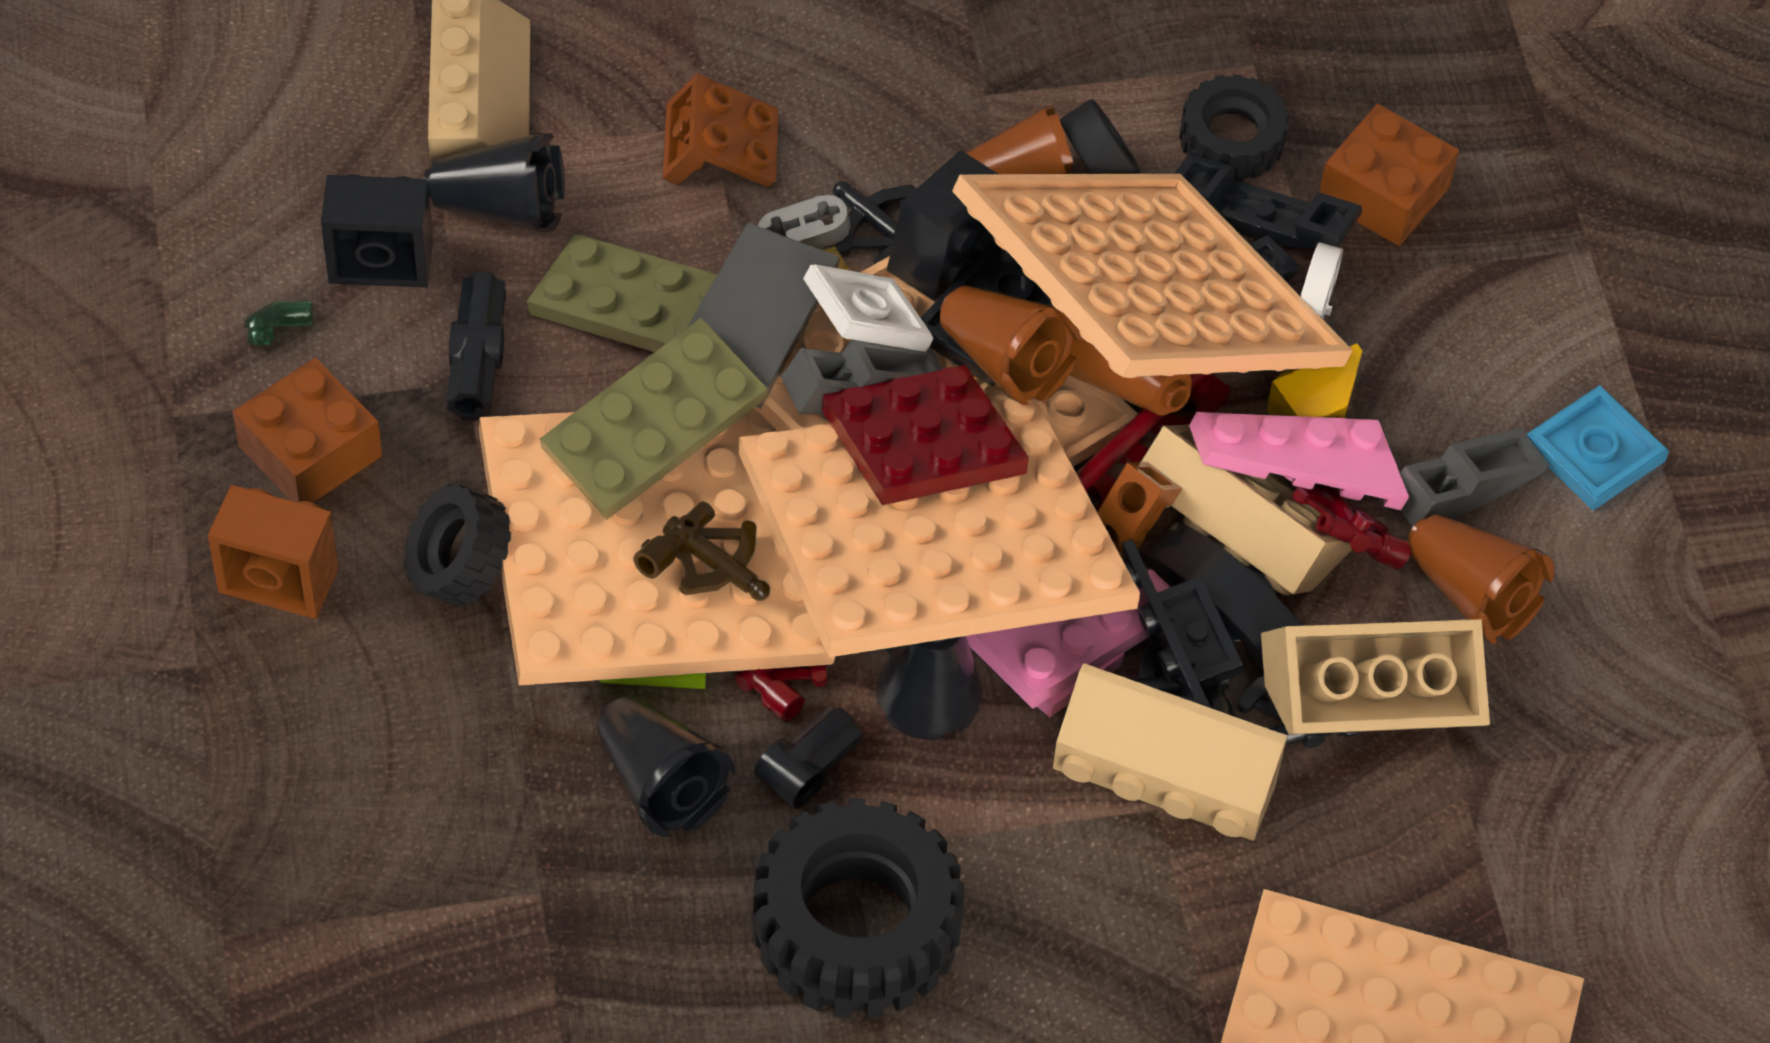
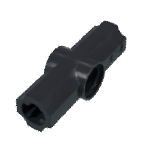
M475 272L469 278L463 279L457 322L452 321L449 339V364L451 372L448 379L447 409L459 415L461 419L479 420L482 415L491 413L496 369H501L503 362L504 325L502 320L506 301V283L496 278L490 272Z

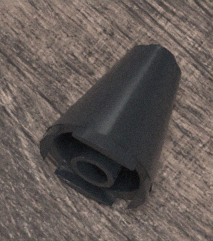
M537 133L435 159L431 169H427L424 174V179H428L429 198L432 199L434 206L440 209L538 232L554 231L562 213H553L555 199H564L565 170L560 146L549 144V141L554 138L552 133Z
M966 636L893 648L879 674L876 692L878 704L881 705V708L887 715L886 720L893 728L912 738L937 740L942 739L945 733L958 728L960 732L969 726L979 712L982 684Z
M625 696L615 699L604 707L598 720L597 732L642 823L652 833L661 837H672L668 831L680 827L688 833L697 829L714 816L727 800L731 791L726 785L729 771L735 776V766L724 749L637 697Z

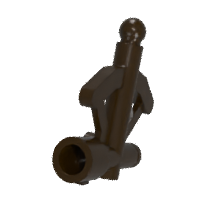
M704 501L698 503L680 519L676 516L671 517L663 528L662 532L664 535L656 536L651 540L647 539L633 558L639 572L651 579L657 578L674 562L675 558L679 559L685 577L681 579L679 590L684 595L717 591L730 582L743 592H749L751 597L757 601H763L770 595L769 584L763 580H758V576L746 568L755 552L756 524L753 521L746 520L742 522L741 528H703L715 517V511L712 506ZM708 539L739 540L738 549L733 557H731ZM691 554L714 571L697 574Z

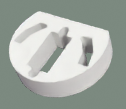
M1319 242L1311 260L1301 298L1324 320L1325 315L1330 316L1332 306L1328 304L1337 280L1343 249Z

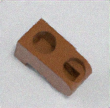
M1127 462L1097 512L1121 558L1122 542L1132 539L1138 550L1145 539L1147 531L1151 530L1165 507L1171 506L1183 489L1149 462Z

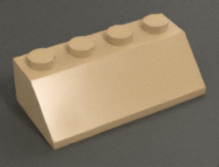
M432 0L428 119L430 168L433 161L438 158L529 136L530 19L500 0Z
M1190 424L1163 426L1141 462H1149L1183 488L1171 506L1185 515L1183 522L1186 526L1206 537H1209L1211 534L1225 545L1223 549L1243 565L1249 566L1251 563L1266 574L1264 577L1269 581L1274 590L1287 596L1291 593L1294 595L1311 592L1351 552L1352 549L1348 543L1317 530L1316 524L1321 514L1310 505H1303L1292 498L1295 490L1269 473L1267 478L1263 479L1203 465L1189 427Z
M1482 619L1287 626L1261 633L1265 687L1289 735L1490 725Z
M1083 663L1056 742L1053 769L1063 772L1065 776L1074 781L1082 783L1091 782L1113 790L1115 794L1126 800H1141L1163 808L1173 817L1179 819L1191 818L1213 826L1223 835L1243 837L1254 841L1275 790L1287 735Z

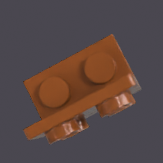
M696 73L667 102L662 179L679 186L694 171H699L705 162H709L769 188L776 182L778 109Z

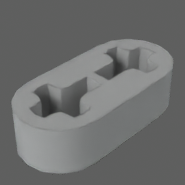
M833 195L817 196L766 214L758 224L759 227L772 232L784 230L788 238L818 249L842 241L848 235L851 227L847 206L843 200ZM830 214L834 223L824 225L821 217Z

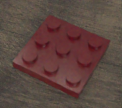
M966 365L948 367L929 373L899 377L890 381L861 387H851L846 390L823 394V414L835 430L881 505L1027 474L1028 455Z

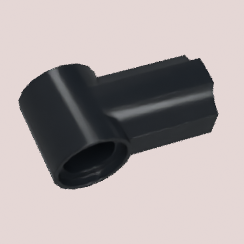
M829 706L790 741L782 738L770 745L759 758L754 769V775L793 809H799L817 794L825 781L826 774L862 743V732L857 728L853 718L840 707L836 709Z

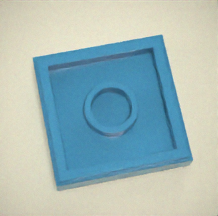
M1601 385L1527 433L1529 439L1550 464L1548 468L1593 511L1664 463L1669 454V450Z

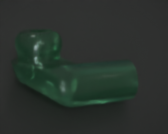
M312 300L272 302L248 315L244 323V328H247L248 331L246 336L247 342L250 345H270L274 340L273 327L313 326Z

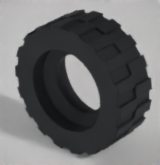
M1236 74L1226 77L1220 75L1215 76L1213 80L1201 82L1197 89H1193L1189 93L1188 101L1185 100L1179 139H1182L1181 148L1183 153L1186 152L1187 155L1193 153L1232 165L1234 179L1238 181H1244L1245 178L1250 177L1253 179L1257 178L1266 170L1269 172L1274 167L1276 160H1280L1285 146L1289 114L1288 109L1284 108V100L1281 96H1277L1274 93V89L1268 84L1264 85L1259 82L1260 80L1252 77L1249 79ZM1238 114L1254 121L1258 132L1252 140L1234 142L1222 139L1212 133L1210 123L1217 115Z
M454 483V486L447 484L442 486L438 492L434 491L429 496L427 502L419 508V513L411 523L410 533L405 542L406 555L404 557V566L407 569L406 577L409 582H412V587L424 595L458 606H466L468 602L474 603L479 600V596L487 593L492 587L491 584L495 578L499 577L502 571V559L505 560L509 552L507 549L508 543L511 541V532L509 531L510 518L505 512L506 507L504 504L497 501L495 497L462 484ZM465 525L462 545L457 556L449 565L454 540Z

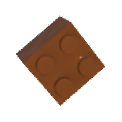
M1377 103L1325 163L1319 192L1362 205V214L1356 222L1400 247L1451 186L1459 149Z
M316 357L232 411L238 446L290 501L313 503L382 457L377 419Z
M231 485L208 533L218 593L317 619L339 570L331 511L324 510L312 502L302 501L298 503L279 498L260 488L246 489Z

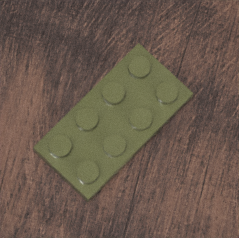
M575 233L526 302L529 313L532 316L656 352L688 327L717 274Z
M700 318L540 438V445L546 454L607 520L767 399L768 388L712 328Z

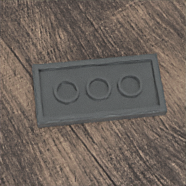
M747 222L688 327L702 318L768 388L769 395L819 304L803 279L810 265L815 264L838 268L840 257ZM766 399L756 407L761 409Z

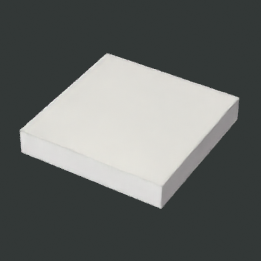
M817 264L810 265L803 279L842 338L921 352L927 351L933 336L894 279Z

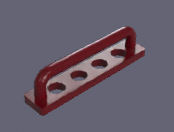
M1201 373L1190 374L1192 384L1187 404L1194 409V414L1182 418L1171 413L1157 415L1143 408L1076 473L1086 493L1098 500L1099 505L1095 510L1098 512L1117 480L1108 476L1106 472L1116 463L1126 465L1127 462H1141L1149 448L1140 445L1138 442L1148 432L1158 435L1163 426L1190 424L1196 412L1216 413L1229 400L1230 387L1216 378L1214 373L1208 375Z

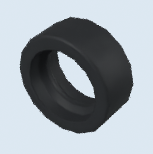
M1089 99L1060 119L1067 137L1091 174H1142L1129 148L1095 100Z

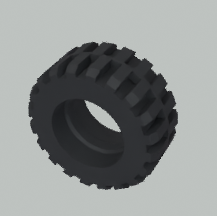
M849 798V805L839 807L836 806L835 801L817 805V814L810 816L807 811H803L790 819L789 832L785 829L778 830L768 843V852L760 856L756 867V882L753 883V936L755 946L761 949V962L766 971L772 975L778 973V986L789 996H794L798 991L804 995L803 1005L816 1011H820L823 1005L834 1008V1016L850 1018L851 1011H865L866 1018L883 1016L884 1007L893 1005L896 1011L903 1010L914 1004V994L916 991L921 996H927L938 986L939 974L948 973L955 958V949L959 946L965 900L964 883L960 880L961 867L956 855L951 852L947 853L948 842L940 832L932 829L930 832L925 831L926 820L914 812L909 811L906 816L897 813V805L881 801L879 807L865 805L866 798ZM846 879H865L880 883L894 891L904 901L910 913L898 926L890 931L876 936L860 938L844 936L824 927L811 915L806 904L815 893L831 883Z

